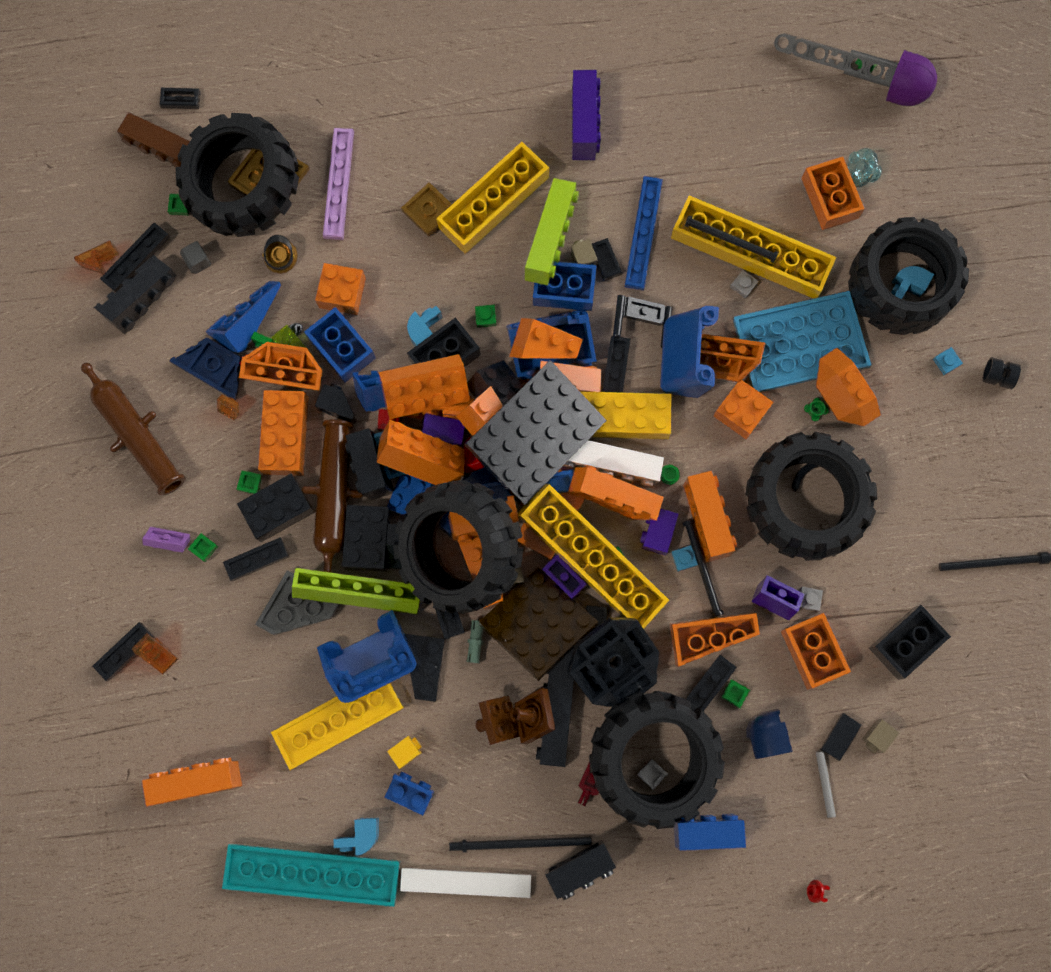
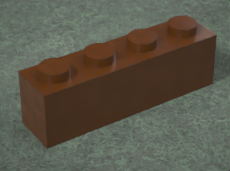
M129 112L117 130L122 138L121 141L126 145H134L145 154L151 153L162 162H170L175 168L181 167L178 154L182 145L187 146L190 142Z

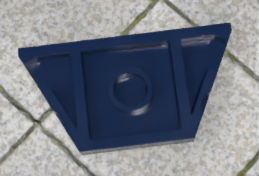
M206 337L199 341L197 345L186 349L185 353L170 359V362L236 401L241 368L239 363L242 361L240 356Z

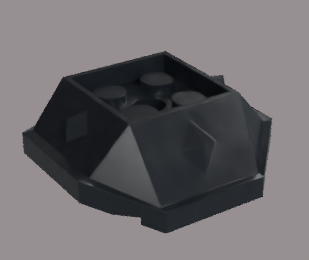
M609 617L575 644L567 670L592 704L613 707L615 704L619 706L627 701L628 696L640 692L645 693L657 684L659 651L637 619ZM615 656L614 661L609 663L610 659Z

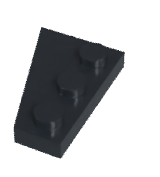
M404 634L417 663L416 668L410 672L414 697L417 700L436 702L445 639Z

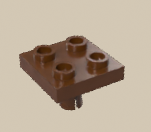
M541 688L514 703L515 708L511 710V719L517 721L521 744H529L555 730L548 689Z
M509 696L478 703L482 719L476 720V729L480 733L486 731L490 745L520 737L518 724L511 719L513 704Z

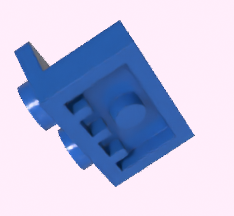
M402 771L400 774L395 773L385 798L424 815L434 793L430 789L431 785L421 780L418 784L411 780V775Z

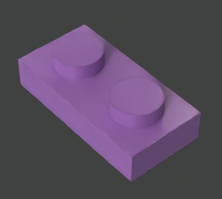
M150 527L142 541L145 546L183 553L190 542V534Z

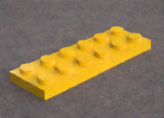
M389 683L349 703L341 702L336 696L272 731L271 734L289 770H293L404 709L392 684Z

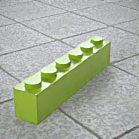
M553 178L525 265V281L548 285L550 278H554L556 272L554 264L559 262L561 255L559 248L564 246V232L568 233L570 226L568 219L573 217L575 208L573 203L578 201L579 191H576V182Z
M295 568L292 598L388 611L393 610L417 614L420 601L412 593L415 588L410 583L405 584L403 582Z

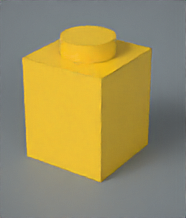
M407 736L387 752L397 767L402 769L422 754L420 751L422 746L416 737L412 739L410 736Z

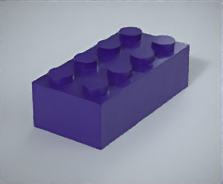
M573 70L572 160H595L596 153H600V78H597V70Z

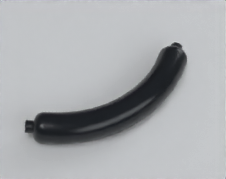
M814 464L804 465L794 477L792 482L793 491L796 492L800 488L801 482L808 472L819 466Z

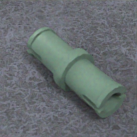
M472 620L470 639L467 640L469 648L466 662L480 664L481 645H484L482 640L483 628L479 625V621Z

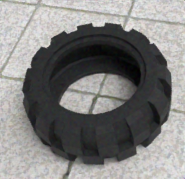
M231 113V118L224 114L210 118V124L204 128L199 125L189 134L192 138L187 146L183 144L178 154L181 167H176V186L180 188L179 197L183 205L200 223L209 227L213 232L224 236H231L232 234L237 237L255 235V229L260 228L262 231L269 229L276 224L274 219L280 213L285 216L291 207L292 202L289 200L291 194L296 195L299 177L295 172L298 171L299 165L295 152L290 148V143L273 124L261 117L253 118L251 114ZM254 149L262 151L264 168L256 187L241 199L231 202L215 201L212 183L219 165L228 156L241 150Z
M800 432L789 435L778 443L775 442L762 454L752 468L751 476L747 480L745 495L748 497L746 509L750 522L755 523L759 530L757 534L767 545L771 543L779 549V553L794 558L796 556L804 558L805 561L822 560L830 556L834 557L852 547L863 537L864 531L871 526L876 513L873 506L874 501L878 499L877 486L875 482H871L869 473L872 472L865 458L860 460L853 453L855 449L844 440L840 442L832 440L830 434L814 432L812 435H805ZM796 464H814L827 470L835 477L843 492L844 508L841 518L834 527L826 530H808L794 524L786 517L779 506L776 495L777 481L784 469Z
M466 480L450 481L426 488L424 493L417 494L407 504L405 508L407 513L400 516L395 533L399 534V541L393 544L395 559H400L402 569L398 571L404 583H411L415 588L412 593L423 603L429 604L433 602V608L451 614L460 612L465 614L477 611L501 599L502 594L509 591L516 581L518 573L515 569L522 565L524 549L518 547V539L522 538V532L519 522L513 523L509 515L512 509L502 498L494 499L495 492L479 483L471 484ZM448 511L457 513L469 521L480 538L482 563L473 581L462 580L454 576L446 569L439 558L436 548V531L440 520Z
M654 691V693L649 694L640 692L628 696L627 701L619 706L615 704L604 715L606 719L600 727H596L591 740L593 749L592 754L589 755L590 772L593 774L594 785L602 799L617 815H621L629 823L643 828L650 825L655 826L656 829L673 828L675 822L681 821L682 817L685 822H688L700 815L698 809L705 802L710 805L718 792L715 789L717 780L722 779L724 774L725 761L721 759V751H723L724 747L719 732L714 729L712 720L702 709L683 697L681 698L668 692ZM666 722L678 725L686 735L690 747V762L682 780L672 789L656 795H646L631 790L627 786L622 773V756L630 738L641 728L653 723Z

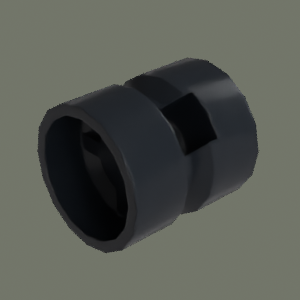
M991 357L985 366L982 380L992 385L999 383L1000 387L1012 390L1020 377L1021 365L1012 362L1004 364V360Z

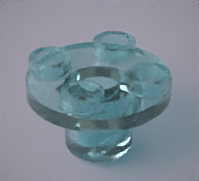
M862 148L850 154L847 167L856 188L863 187L868 182H876L880 178L882 168L878 165V157L874 150Z

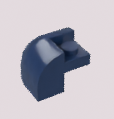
M779 709L761 712L754 715L748 722L746 738L751 740L755 759L793 752L786 724L780 721Z

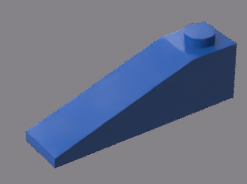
M268 281L250 295L249 301L235 306L236 311L228 317L223 315L206 333L229 351L238 353L244 351L252 340L251 337L254 331L257 332L281 287L280 282Z

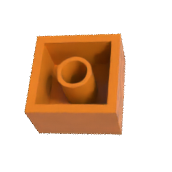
M324 263L315 298L318 307L326 310H332L336 307L339 312L358 315L366 280L363 270Z
M741 380L736 383L713 417L747 440L774 402Z

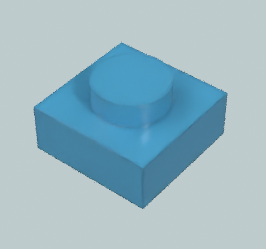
M952 347L933 358V361L943 375L948 374L963 364Z
M691 545L671 552L677 572L698 565Z

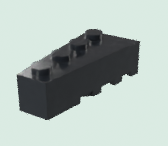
M153 255L135 271L133 278H126L121 283L122 287L116 293L110 292L106 296L108 300L102 305L98 303L94 308L108 322L125 334L133 329L135 322L141 316L147 313L149 306L161 297L166 287L173 284L177 275L169 266Z

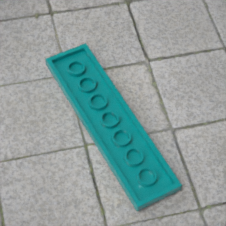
M228 844L222 889L395 907L400 861Z

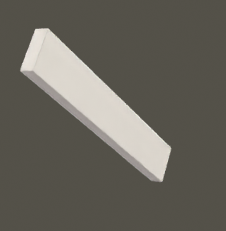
M402 868L400 891L530 898L531 875Z

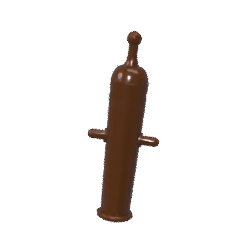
M83 363L81 371L87 374L93 384L90 391L91 401L118 436L117 441L111 445L110 451L115 453L125 446L156 485L159 495L163 496L174 492L184 483L186 477L183 474H179L148 428L149 423L156 417V413L150 411L143 418L140 417L125 393L115 382L108 379L101 380L93 371V366L90 363Z
M330 419L322 422L325 430L319 485L317 484V487L304 486L302 488L303 493L314 494L317 497L313 542L316 550L322 553L324 558L322 572L332 573L333 556L341 552L344 547L347 499L349 497H363L358 490H352L348 487L349 454L346 451L345 442H347L346 435L350 434V430L354 425L349 421Z

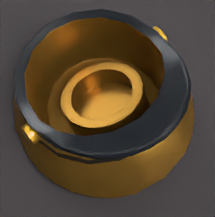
M273 235L265 243L262 256L269 270L281 274L288 272L294 267L298 253L296 247L286 237Z

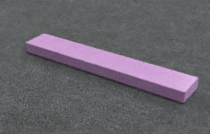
M334 128L323 229L324 239L343 240L354 137L353 129Z

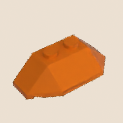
M702 334L700 364L710 366L715 372V379L740 382L761 363L765 343Z
M266 342L250 354L242 357L239 378L319 391L322 369L308 348Z
M835 348L819 359L816 388L838 421L865 426L881 416L875 394L852 360L838 348Z

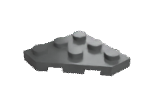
M287 570L255 625L273 635L332 619L340 604L292 598L294 574Z

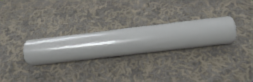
M824 751L815 752L827 818L836 817Z

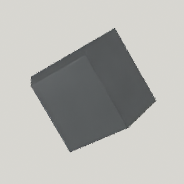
M198 241L181 249L180 254L191 273L197 274L211 266L210 260Z

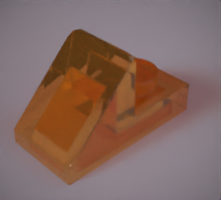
M109 240L75 256L74 259L82 268L104 275L106 271L102 262L112 260L115 256L119 255V252Z
M146 634L132 648L135 654L162 674L178 660L158 638L154 639L149 634Z

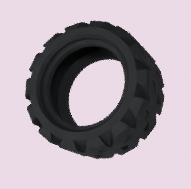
M915 217L898 218L896 222L888 221L869 235L851 264L848 286L851 297L855 298L853 304L861 316L869 317L868 322L880 330L890 329L889 333L899 335L917 334L927 331L932 326L937 325L958 304L964 295V289L969 279V268H966L968 259L963 247L960 246L958 248L957 238L946 228L942 231L936 222L924 218L918 222ZM905 252L922 259L934 274L936 284L934 297L921 302H910L893 295L884 286L880 278V258L890 253Z

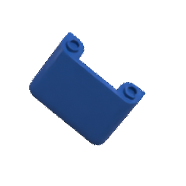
M703 306L673 315L665 321L660 386L665 393L699 398L715 386V372L710 366L700 364L702 331L705 326H712L718 321L719 307Z
M576 310L535 319L583 339L577 358L513 357L517 377H521V379L532 378L533 374L540 370V361L548 362L551 360L553 363H576L582 367L591 366L592 362H596V355L588 313L585 310ZM520 322L506 326L511 349Z
M393 610L379 617L377 621L379 632L347 648L342 649L339 643L335 641H329L317 647L325 677L341 702H352L409 674L416 668L415 657Z

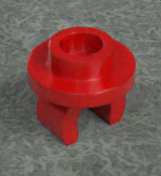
M818 880L811 881L807 887L808 899L813 903H819L820 901L828 902V899L823 896L824 890H830V887Z

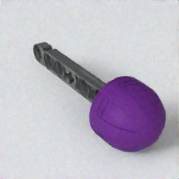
M786 33L778 35L774 40V46L780 52L789 55L793 54L796 57L844 71L843 74L889 87L886 101L897 105H918L927 100L936 87L937 73L934 65L929 59L917 53L904 50L899 63L856 50L848 52L804 38L796 39L797 36ZM781 37L788 39L789 43L786 48H781L778 45ZM800 42L805 43L807 46V50L803 54L798 53L796 49L797 44ZM817 48L825 50L824 58L817 59L815 57V50ZM829 50L833 51L831 53L832 56H837L840 53L843 62L836 64V60L832 58L829 59V62H826ZM854 59L862 61L860 70L852 68L851 64ZM874 64H878L881 67V72L877 76L870 73V68ZM885 66H886V67H889V69L886 71V73H885V79H884V78H881V77H882V75H883L884 72H885Z

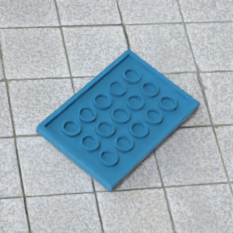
M850 291L733 317L738 339L765 343L761 363L748 374L751 387L758 392L817 380L819 359L835 348H838L852 360L858 370L870 368L871 366Z

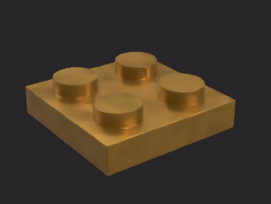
M429 182L405 203L401 210L429 237L438 229L436 219L452 204Z

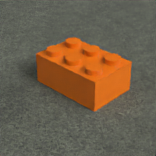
M843 156L805 169L801 179L822 230L859 219L864 211V206Z
M824 613L781 631L807 690L851 672Z

